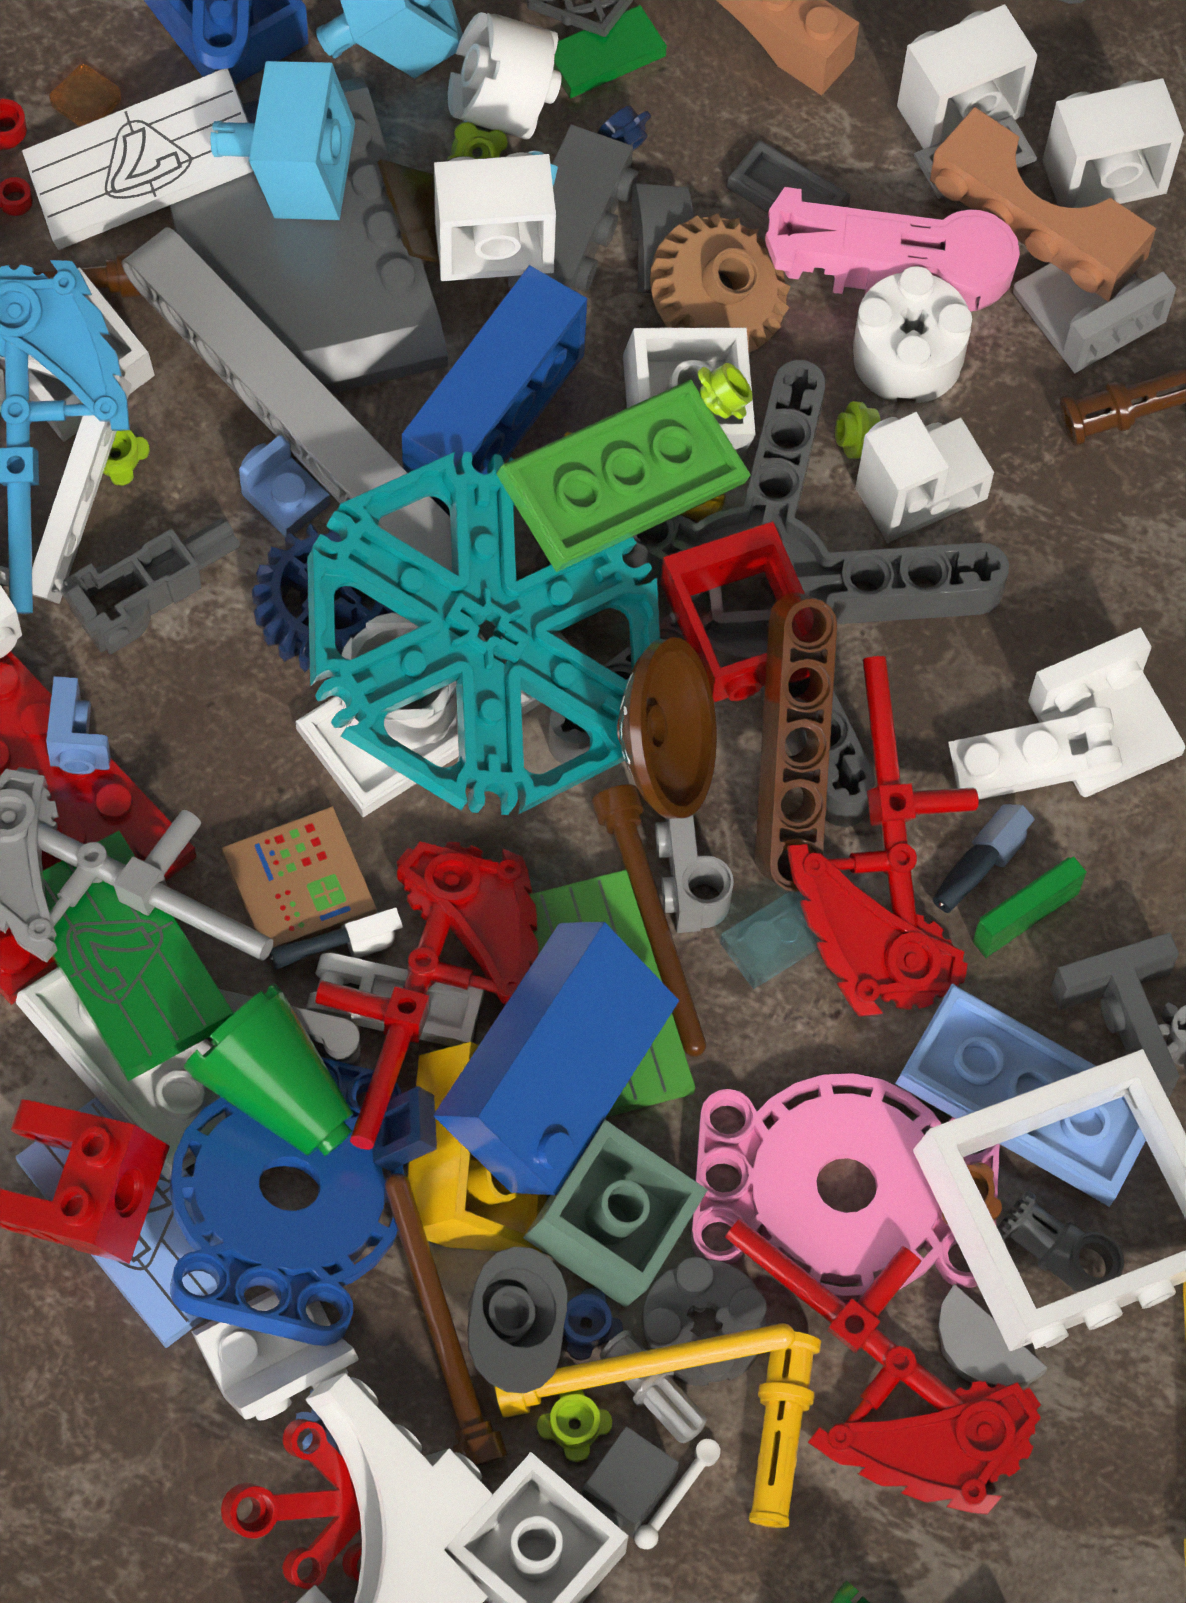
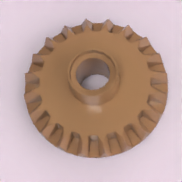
M719 213L703 218L697 215L681 225L679 224L658 246L650 271V287L653 301L661 319L668 328H746L748 353L760 348L780 329L783 316L789 309L786 305V298L791 286L785 283L784 271L774 268L766 243L759 237V229H749L741 225L740 218L728 220L721 218ZM718 272L729 278L733 289L727 288L721 282Z

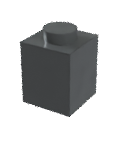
M626 1426L584 1485L582 1496L623 1532L634 1539L637 1529L645 1523L675 1480L679 1462Z

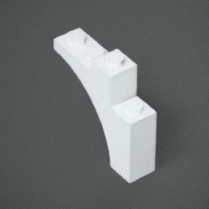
M344 1373L321 1382L305 1400L322 1419L346 1462L355 1488L360 1512L362 1558L354 1603H483L488 1596L476 1585V1579L473 1574L456 1558L444 1551L493 1495L480 1481L482 1475L477 1466L466 1456L457 1452L453 1453L450 1448L423 1456L420 1453L422 1446L418 1439L405 1427L393 1424L377 1407L379 1402L374 1392L359 1379L350 1378Z

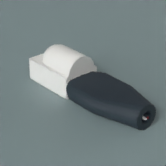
M393 908L346 923L341 926V929L273 947L269 955L275 970L310 955L346 943L353 958H360L391 947L395 941V931L403 928L397 908Z

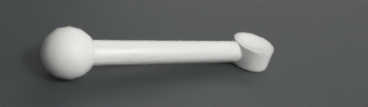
M704 1439L697 1444L694 1451L695 1460L649 1523L641 1525L634 1534V1541L639 1548L651 1549L657 1544V1532L705 1466H711L717 1462L721 1449L716 1441Z

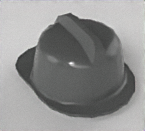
M512 1247L495 1253L482 1266L468 1302L469 1322L467 1335L468 1350L476 1369L490 1384L505 1392L525 1394L541 1388L554 1375L560 1358L564 1322L567 1313L568 1291L562 1273L549 1257L533 1248Z

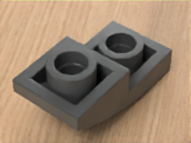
M638 183L632 185L631 241H638V293H651V265L655 252L662 240L679 224L681 225L694 218L689 187Z

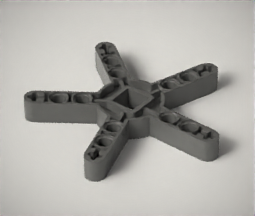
M806 360L787 362L778 369L775 375L744 506L718 511L702 519L697 524L681 515H677L633 536L636 545L630 553L622 557L625 564L632 568H638L643 564L649 563L652 569L646 578L652 581L657 577V584L662 586L663 557L773 521L805 595L822 600L829 605L836 616L837 624L969 616L989 613L1000 603L1009 574L1007 556L1000 548L989 543L829 553L816 533L803 522L796 519L821 416L825 391V377L822 371L815 364ZM793 395L802 396L800 411L789 409ZM779 441H790L798 447L792 449H784L782 447L777 446L775 443ZM778 490L786 496L779 499L770 498L763 492ZM644 535H654L663 541L658 544H646L638 538ZM765 572L747 578L766 577ZM918 577L926 578L932 581L935 586L929 588L919 587L911 579ZM951 577H953L952 585L950 584ZM860 581L869 582L875 585L877 590L866 592L856 588L853 584ZM721 586L691 596L721 667L767 652L771 609L723 612ZM666 597V617L659 622L660 639L676 637L685 640ZM630 645L603 665L625 680L630 678L632 672ZM810 676L801 681L788 683V687L800 686L807 689L810 684ZM762 686L760 690L763 696H765V686ZM833 689L830 739L835 744L830 747L825 820L835 826L849 827L861 822L868 814L867 791L874 788L875 776ZM551 710L548 735L549 751L554 759L563 764L587 752L590 747V738L587 732L583 734L580 732L583 730L582 727L556 711ZM803 727L794 729L786 737V743L792 756L801 752L805 747L807 736ZM839 777V781L843 788L836 790Z

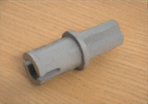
M624 1330L605 1345L600 1353V1358L606 1359L646 1350L635 1339L634 1334L630 1330ZM674 1371L624 1381L635 1394L633 1402L637 1406L646 1405L678 1442L684 1444L689 1442L705 1427L704 1425L707 1421L705 1414L672 1379Z

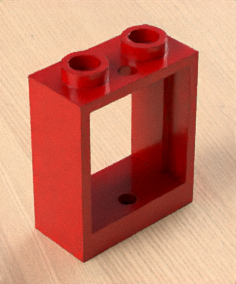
M773 521L663 557L662 588L685 641L694 648L703 663L714 702L729 698L731 701H740L760 691L762 686H765L767 652L721 667L691 596L765 572L776 600L790 593L805 594ZM810 607L801 609L793 617L792 631L796 638L806 635L813 626L814 616ZM804 667L796 670L791 675L789 683L801 681L809 677L808 669Z

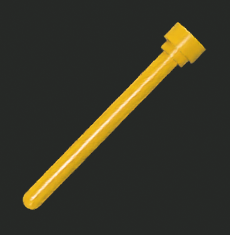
M780 1323L556 1368L554 1375L541 1388L525 1394L505 1392L495 1386L497 1401L504 1418L530 1413L531 1406L541 1404V1397L786 1349L794 1343L795 1332L790 1325Z

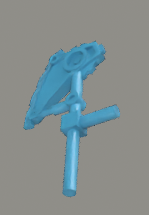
M50 260L58 271L53 279H49L43 273L35 275L34 268L26 265H19L15 270L11 269L9 265L0 267V356L5 358L6 399L3 401L0 411L3 419L6 421L7 448H0V484L7 486L9 599L16 608L17 614L33 613L31 486L39 485L38 451L30 447L31 422L66 421L67 416H95L100 422H110L112 431L130 430L127 396L114 375L122 377L117 353L102 336L110 335L103 314L85 297L92 295L73 261ZM28 355L37 360L67 385L83 404L66 405L65 400L29 401Z

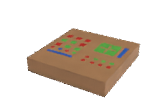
M333 806L222 847L223 858L252 928L272 938L274 942L273 947L310 939L341 929V926L346 923L377 914V908Z

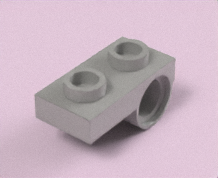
M693 815L683 819L665 818V822H656L655 834L658 858H669L671 876L661 878L664 913L675 912L677 933L701 931V928H710L718 925L725 919L730 908L734 883L730 868L716 857L697 855ZM704 884L714 887L720 895L710 900H703L694 896L690 890L697 885Z

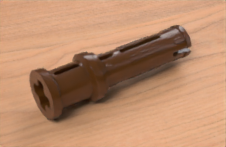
M1186 368L1170 371L1125 386L1122 382L1112 381L1105 385V390L1073 399L1070 395L1061 397V413L1071 442L1074 446L1084 444L1085 437L1113 428L1123 432L1129 430L1135 424L1136 418L1185 404L1186 387L1159 396L1156 394L1159 391L1185 384ZM1142 398L1140 402L1134 404L1131 402L1133 399ZM1105 409V412L1085 418L1089 413Z

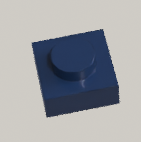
M417 1086L390 1099L373 1146L374 1163L390 1171L437 1149L436 1121L433 1116L435 1113L433 1094Z

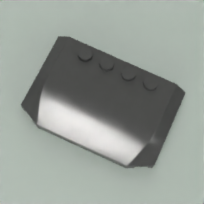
M362 77L340 81L355 120L340 220L274 218L254 171L169 205L176 233L182 237L331 394L448 366V353L442 325L422 259L409 256L407 249L401 241V231L392 204L385 194V184L377 162L380 159L389 162L391 160L369 89ZM259 100L242 104L249 123H255Z

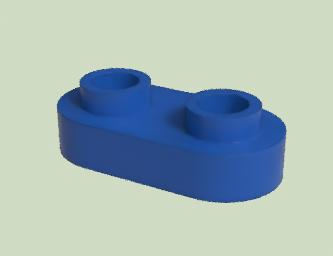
M193 0L192 40L197 59L202 64L213 69H229L241 63L249 51L250 0ZM217 43L229 44L226 47H214Z

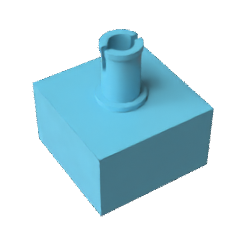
M340 0L344 13L316 29L318 41L329 56L332 55L333 58H337L342 55V52L357 43L414 79L454 55L463 35L452 0Z
M266 61L255 123L214 121L212 129L213 131H218V133L211 132L212 154L214 157L219 158L222 156L249 157L250 165L274 218L340 220L355 120L333 64L324 62Z

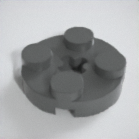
M700 1257L687 1258L677 1267L665 1272L655 1282L647 1295L642 1319L644 1338L648 1344V1350L767 1326L766 1301L752 1280L739 1269L721 1261L705 1260ZM707 1308L716 1313L715 1321L722 1328L718 1333L707 1330L700 1337L692 1332L694 1321L688 1316L694 1310L703 1312ZM759 1354L674 1371L673 1378L693 1386H707L709 1382H720L727 1378L732 1380L746 1372L753 1365Z

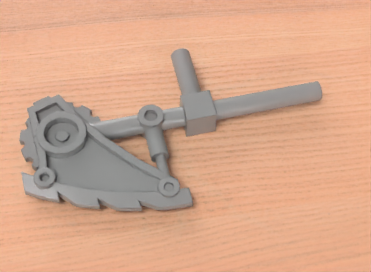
M19 767L17 771L5 769L0 776V930L6 933L9 927L17 944L47 963L57 951L54 943L57 936L54 928L56 923L69 906L75 907L92 883L104 881L114 886L119 902L147 916L156 907L261 961L269 956L274 944L272 938L167 886L164 874L201 825V821L193 813L182 810L144 861L133 856L128 864L125 865L109 857L104 846L96 842L83 844L57 831V823L53 821L56 817H59L55 801H49L51 795L47 790L48 784L45 776L39 775L38 770ZM42 850L76 867V870L57 894L59 900L51 911L46 900Z

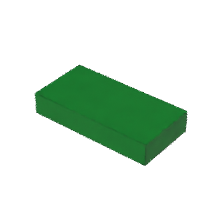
M639 5L625 11L606 37L582 30L558 41L554 54L553 70L561 73V85L571 99L665 57L667 45L642 6Z
M1074 856L1068 857L980 917L974 935V945L985 958L999 950L1077 896L1087 873Z

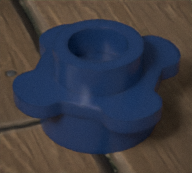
M626 106L611 116L600 127L597 134L631 145L634 151L648 136L645 132V124L651 118V114L645 111L638 115L631 106Z
M586 1288L581 1292V1295L575 1296L568 1301L563 1336L568 1342L567 1352L573 1359L579 1361L589 1359L595 1348L606 1342L608 1343L623 1331L621 1320L612 1317L611 1310L605 1302V1295L599 1289ZM589 1319L592 1322V1327L583 1329L580 1325L581 1321Z

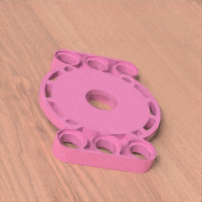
M854 1073L823 1074L792 1084L771 1097L758 1111H756L747 1096L732 1089L719 1090L711 1094L703 1103L699 1121L695 1181L708 1191L692 1216L691 1244L696 1257L705 1260L721 1261L729 1265L737 1262L743 1254L740 1249L734 1245L727 1251L718 1252L711 1250L702 1240V1231L713 1222H723L732 1227L741 1218L817 1281L820 1282L822 1280L836 1284L858 1283L859 1286L838 1287L821 1283L841 1300H859L902 1246L912 1251L922 1262L900 1289L924 1275L933 1264H935L942 1278L952 1286L954 1284L959 1288L977 1286L972 1272L959 1271L949 1261L948 1251L957 1244V1241L950 1227L942 1220V1210L913 1152L915 1146L923 1138L924 1132L928 1128L941 1125V1122L933 1111L910 1092L883 1079ZM854 1087L872 1091L871 1097L853 1093L834 1094L832 1088ZM818 1090L819 1097L804 1101L790 1111L784 1106L785 1103L799 1095ZM884 1095L905 1105L918 1117L912 1121L899 1109L883 1102ZM721 1106L735 1107L742 1113L745 1124L740 1131L734 1134L720 1133L711 1124L710 1115ZM771 1115L775 1124L768 1130L764 1121ZM1000 1144L988 1147L979 1154L963 1157L966 1165L981 1162L991 1167L994 1172L995 1198L998 1196ZM848 1158L859 1161L868 1167L875 1178L877 1189L875 1197L870 1204L857 1212L844 1213L834 1210L824 1203L818 1193L816 1181L819 1172L826 1164L836 1159ZM723 1163L733 1166L740 1174L741 1183L731 1192L722 1193L715 1191L706 1181V1173L712 1166ZM923 1246L928 1253L924 1258L918 1253Z

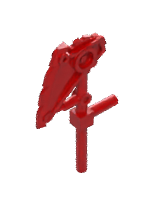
M872 656L862 659L877 787L867 791L871 826L882 825L885 850L850 853L848 858L826 859L821 853L809 854L807 844L787 846L794 884L806 899L800 900L806 923L822 941L816 943L826 967L843 981L837 983V985L859 1017L884 1014L874 1002L879 996H881L880 999L884 1002L893 1000L896 1008L910 1010L913 1005H917L919 1009L934 1004L933 999L935 996L942 998L947 993L951 984L958 987L959 984L965 982L968 963L963 962L964 951L953 947L950 939L946 940L943 938V929L934 921L929 924L926 923L924 916L916 914L911 870L917 863V855L912 846L908 845L906 822L915 819L916 815L976 811L979 804L978 792L974 787L913 791L912 783L901 784L886 656ZM850 869L853 874L883 871L884 874L888 875L892 913L856 887L840 870Z
M420 841L414 849L408 848L397 861V880L404 885V891L410 893L407 895V901L413 910H421V918L427 922L417 949L413 950L408 957V976L404 987L395 986L391 998L321 980L316 994V1004L384 1021V1034L386 1038L350 1138V1142L354 1146L370 1150L375 1144L410 1041L419 1043L429 1014V995H426L428 988L434 985L435 982L467 991L469 987H474L496 993L500 1002L506 1005L537 958L539 946L532 931H537L536 905L528 894L532 893L528 869L522 856L502 848V862L497 863L493 862L491 858L484 859L482 857V850L472 845L469 848H463L460 842H446L444 847H440L436 844L432 845ZM449 929L458 937L475 959L486 978L473 975V970L438 961Z
M739 1218L725 1235V1238L830 1322L831 1325L827 1331L855 1354L862 1348L883 1365L882 1369L860 1395L861 1403L845 1423H836L828 1433L819 1427L807 1443L839 1465L864 1468L857 1474L879 1486L906 1487L901 1494L919 1501L929 1503L951 1500L946 1506L947 1508L988 1515L1002 1496L986 1494L985 1484L988 1480L990 1483L998 1482V1477L1001 1474H1005L1008 1477L1015 1474L1021 1469L1019 1461L1021 1459L1028 1460L1034 1447L1030 1444L1029 1438L1031 1435H1035V1425L1041 1419L1036 1411L1041 1404L1030 1387L1022 1390L1018 1382L1008 1387L997 1383L995 1387H989L986 1381H977L971 1383L969 1390L959 1387L953 1391L917 1362L915 1354L910 1349L896 1345L877 1329L881 1322L877 1319L879 1314L922 1262L908 1248L902 1246L857 1302L851 1299L846 1304ZM900 1381L904 1382L939 1411L891 1421L862 1422L872 1408L877 1410Z

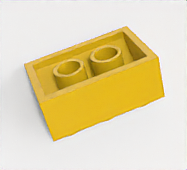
M468 1042L419 1055L416 1087L419 1086L434 1095L435 1112L479 1045ZM435 1118L437 1149L410 1161L407 1177L427 1240L447 1248L500 1252L512 1247L533 1248L541 1253L540 1249L523 1237L547 1201V1195L511 1193Z

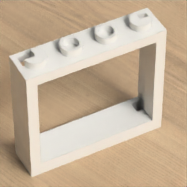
M28 355V370L58 379L37 360ZM0 356V361L5 362V358ZM114 375L128 399L132 384L123 377ZM95 416L82 417L32 567L33 596L60 604L62 598L60 589L66 586L64 579L69 577L117 432L111 430L110 422H100ZM0 566V585L8 588L9 568Z
M1143 1049L930 1128L913 1149L1009 1351L1033 1343L1035 1349L1043 1346L1049 1348L1069 1336L1066 1330L1083 1322L1086 1323L1089 1330L1099 1328L1119 1318L1123 1314L1121 1307L1139 1301L1142 1309L1149 1308L1173 1296L1176 1293L1174 1286L1186 1282L1185 1250L1036 1309L963 1159L967 1155L1124 1096L1186 1219V1133Z

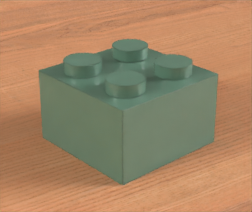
M604 1120L557 1195L549 1196L523 1238L626 1308L648 1289L708 1190Z

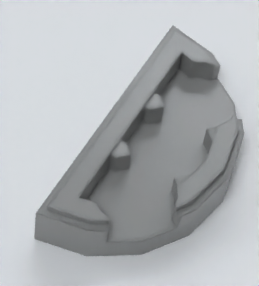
M955 1284L952 1286L940 1307L937 1330L941 1342L942 1355L958 1376L970 1383L986 1381L989 1387H995L997 1383L1008 1387L1018 1382L1020 1387L1023 1388L1045 1374L1048 1367L1024 1346L1009 1351L995 1320Z

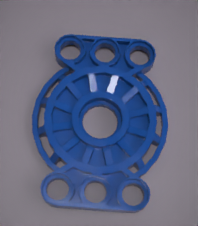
M321 1057L354 1113L346 1122L353 1131L361 1109L356 1101V1097L363 1092H367L374 1070ZM397 1082L390 1099L402 1094ZM221 1097L202 1109L185 1129L172 1162L169 1190L174 1216L187 1242L195 1250L181 1257L173 1269L170 1282V1295L173 1303L181 1311L193 1316L307 1344L328 1346L341 1340L349 1328L353 1315V1301L343 1286L353 1283L373 1269L393 1245L398 1233L394 1216L389 1227L379 1223L384 1204L389 1202L385 1189L387 1179H384L382 1167L373 1162V1148L365 1150L354 1146L350 1142L351 1133L328 1156L325 1157L319 1149L307 1156ZM225 1112L226 1118L219 1122L208 1136L200 1132L208 1122ZM190 1148L196 1157L192 1177H181L183 1160ZM403 1165L390 1170L391 1175L395 1173L405 1175ZM279 1166L294 1167L310 1175L318 1184V1196L307 1208L297 1211L282 1210L273 1206L263 1197L259 1187V1179L262 1173L267 1169ZM184 1199L191 1203L193 1218L196 1225H194L185 1207ZM376 1246L369 1255L354 1265L353 1262L360 1257L367 1247ZM203 1271L215 1279L217 1289L208 1295H195L184 1287L182 1278L190 1272ZM264 1286L271 1289L277 1295L279 1304L267 1311L257 1310L246 1302L244 1293L249 1288ZM326 1301L338 1309L340 1320L329 1326L318 1325L308 1317L306 1307L313 1302Z

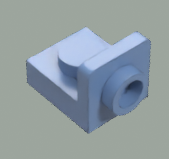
M279 435L268 445L265 443L257 445L243 459L239 468L242 495L285 538L288 532L294 535L330 506L329 494L291 457L290 443L282 435Z
M54 676L46 739L50 766L60 767L63 771L72 774H89L95 769L108 770L111 759L108 737L99 734H88L91 703L87 700H81L78 678Z

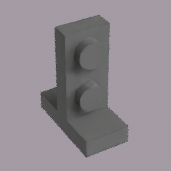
M1169 932L1058 967L1050 988L1058 1009L1061 1010L1103 996L1104 998L1100 1001L1101 1012L1111 1033H1119L1126 1050L1123 1056L1143 1049L1167 1098L1170 1097L1180 1076L1141 984L1170 975L1179 955L1171 933Z

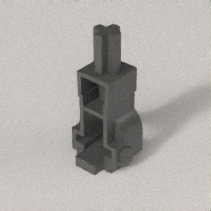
M222 518L183 541L179 539L171 528L142 545V549L117 564L103 565L94 568L92 564L87 565L65 578L66 586L60 589L68 602L71 612L100 652L106 650L111 655L139 638L147 629L151 615L173 602L174 604L178 603L201 589L199 571L239 548L240 543L235 537L231 525L227 521L224 522ZM136 584L140 591L114 605L118 618L113 621L109 619L105 612L97 615L96 609L89 599L98 592L108 588L129 589Z

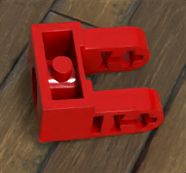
M22 1099L10 1130L29 1140L68 1150L69 1154L52 1201L0 1189V1228L69 1246L80 1252L130 1264L170 1146L135 1124Z

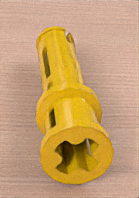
M795 1332V1341L790 1347L770 1352L766 1383L759 1385L758 1397L761 1398L760 1403L766 1406L757 1461L752 1511L749 1514L750 1522L756 1525L773 1528L789 1527L790 1520L788 1517L797 1463L802 1413L809 1410L810 1405H813L814 1392L809 1389L813 1355L820 1353L821 1340L809 1334Z

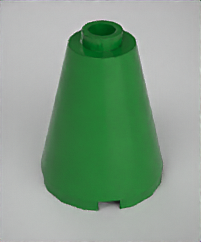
M275 983L269 986L266 993L260 991L210 1035L213 1047L203 1055L196 1050L184 1064V1069L196 1081L307 1156L317 1149L325 1157L328 1156L353 1132L346 1122L354 1113L284 992Z

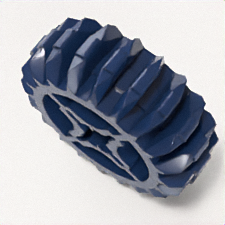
M311 523L306 529V539L300 540L288 532L285 538L286 550L271 546L268 552V563L270 565H259L256 572L259 584L255 585L252 589V600L257 606L254 610L256 625L265 628L263 630L264 641L268 644V647L279 645V656L284 662L299 654V666L304 672L310 668L307 557L319 537L318 530ZM329 528L328 534H322L331 541H342L340 535ZM292 586L300 591V599L304 601L302 604V614L297 619L293 617L284 604L285 597ZM352 586L338 588L334 593V596L341 597L334 601L335 629H339L335 630V646L337 651L342 655L344 647L352 637L353 639L360 631L366 628V623L383 614L396 612L376 601V604L370 611L363 606L362 598L358 596L360 590Z

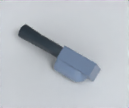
M1003 804L972 841L974 847L969 849L954 866L932 899L939 909L950 913L983 879L994 864L999 867H1005L1027 839V829L1035 820L1024 805Z

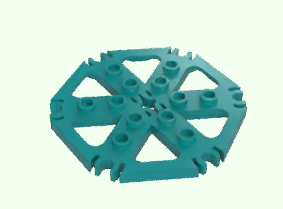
M455 452L341 503L337 511H334L326 526L339 534L342 541H331L322 534L317 538L307 557L310 686L318 680L329 678L324 681L315 694L317 701L325 700L329 696H337L345 702L346 708L338 711L331 720L334 728H343L349 725L354 718L359 721L357 725L346 727L340 737L449 804L462 810L468 802L470 811L478 813L485 805L484 792L490 791L497 794L500 798L501 815H509L518 799L520 803L518 814L625 761L617 735V724L622 697L629 679L625 680L553 634L607 608L617 609L624 613L629 621L631 666L633 670L638 658L655 640L660 639L657 577L650 583L639 585L651 571L652 567L649 563L643 564L638 568H632L625 564L622 557L630 553L636 545L634 538L630 537L615 546H611L558 572L550 565L516 581L513 513L515 504L496 475L504 464L502 456L494 454L488 463V474H480L473 468L472 452H464L455 470L453 462ZM510 457L509 460L507 461V463L510 462V461H512V460H514V459H513L512 457ZM425 497H436L444 501L450 511L452 572L378 526L379 520ZM343 586L355 587L419 628L352 660L346 659L340 655L335 646L334 593ZM485 620L495 625L493 630L494 636L490 637L487 642L477 636L480 630L478 626H481ZM456 681L459 757L455 765L440 767L389 736L385 730L384 719L389 713ZM521 690L582 727L590 738L589 750L542 774H534L524 768ZM466 788L470 789L468 801L465 793Z

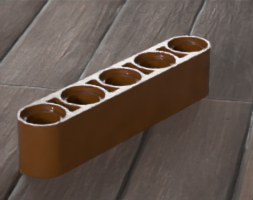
M797 592L786 594L778 599L772 607L769 617L755 849L756 865L761 874L783 889L797 892L799 889L794 884L791 871L780 874L778 871L777 863L782 852L790 845L807 844L809 854L821 853L823 855L837 621L831 607L822 600ZM810 607L814 616L813 626L806 635L796 638L792 631L793 617L801 609ZM806 667L810 673L809 687L800 696L792 697L788 688L789 679L796 670ZM803 727L807 736L805 747L798 754L788 756L785 752L786 737L794 729ZM800 787L803 792L802 805L793 814L784 815L781 809L783 796L790 789Z

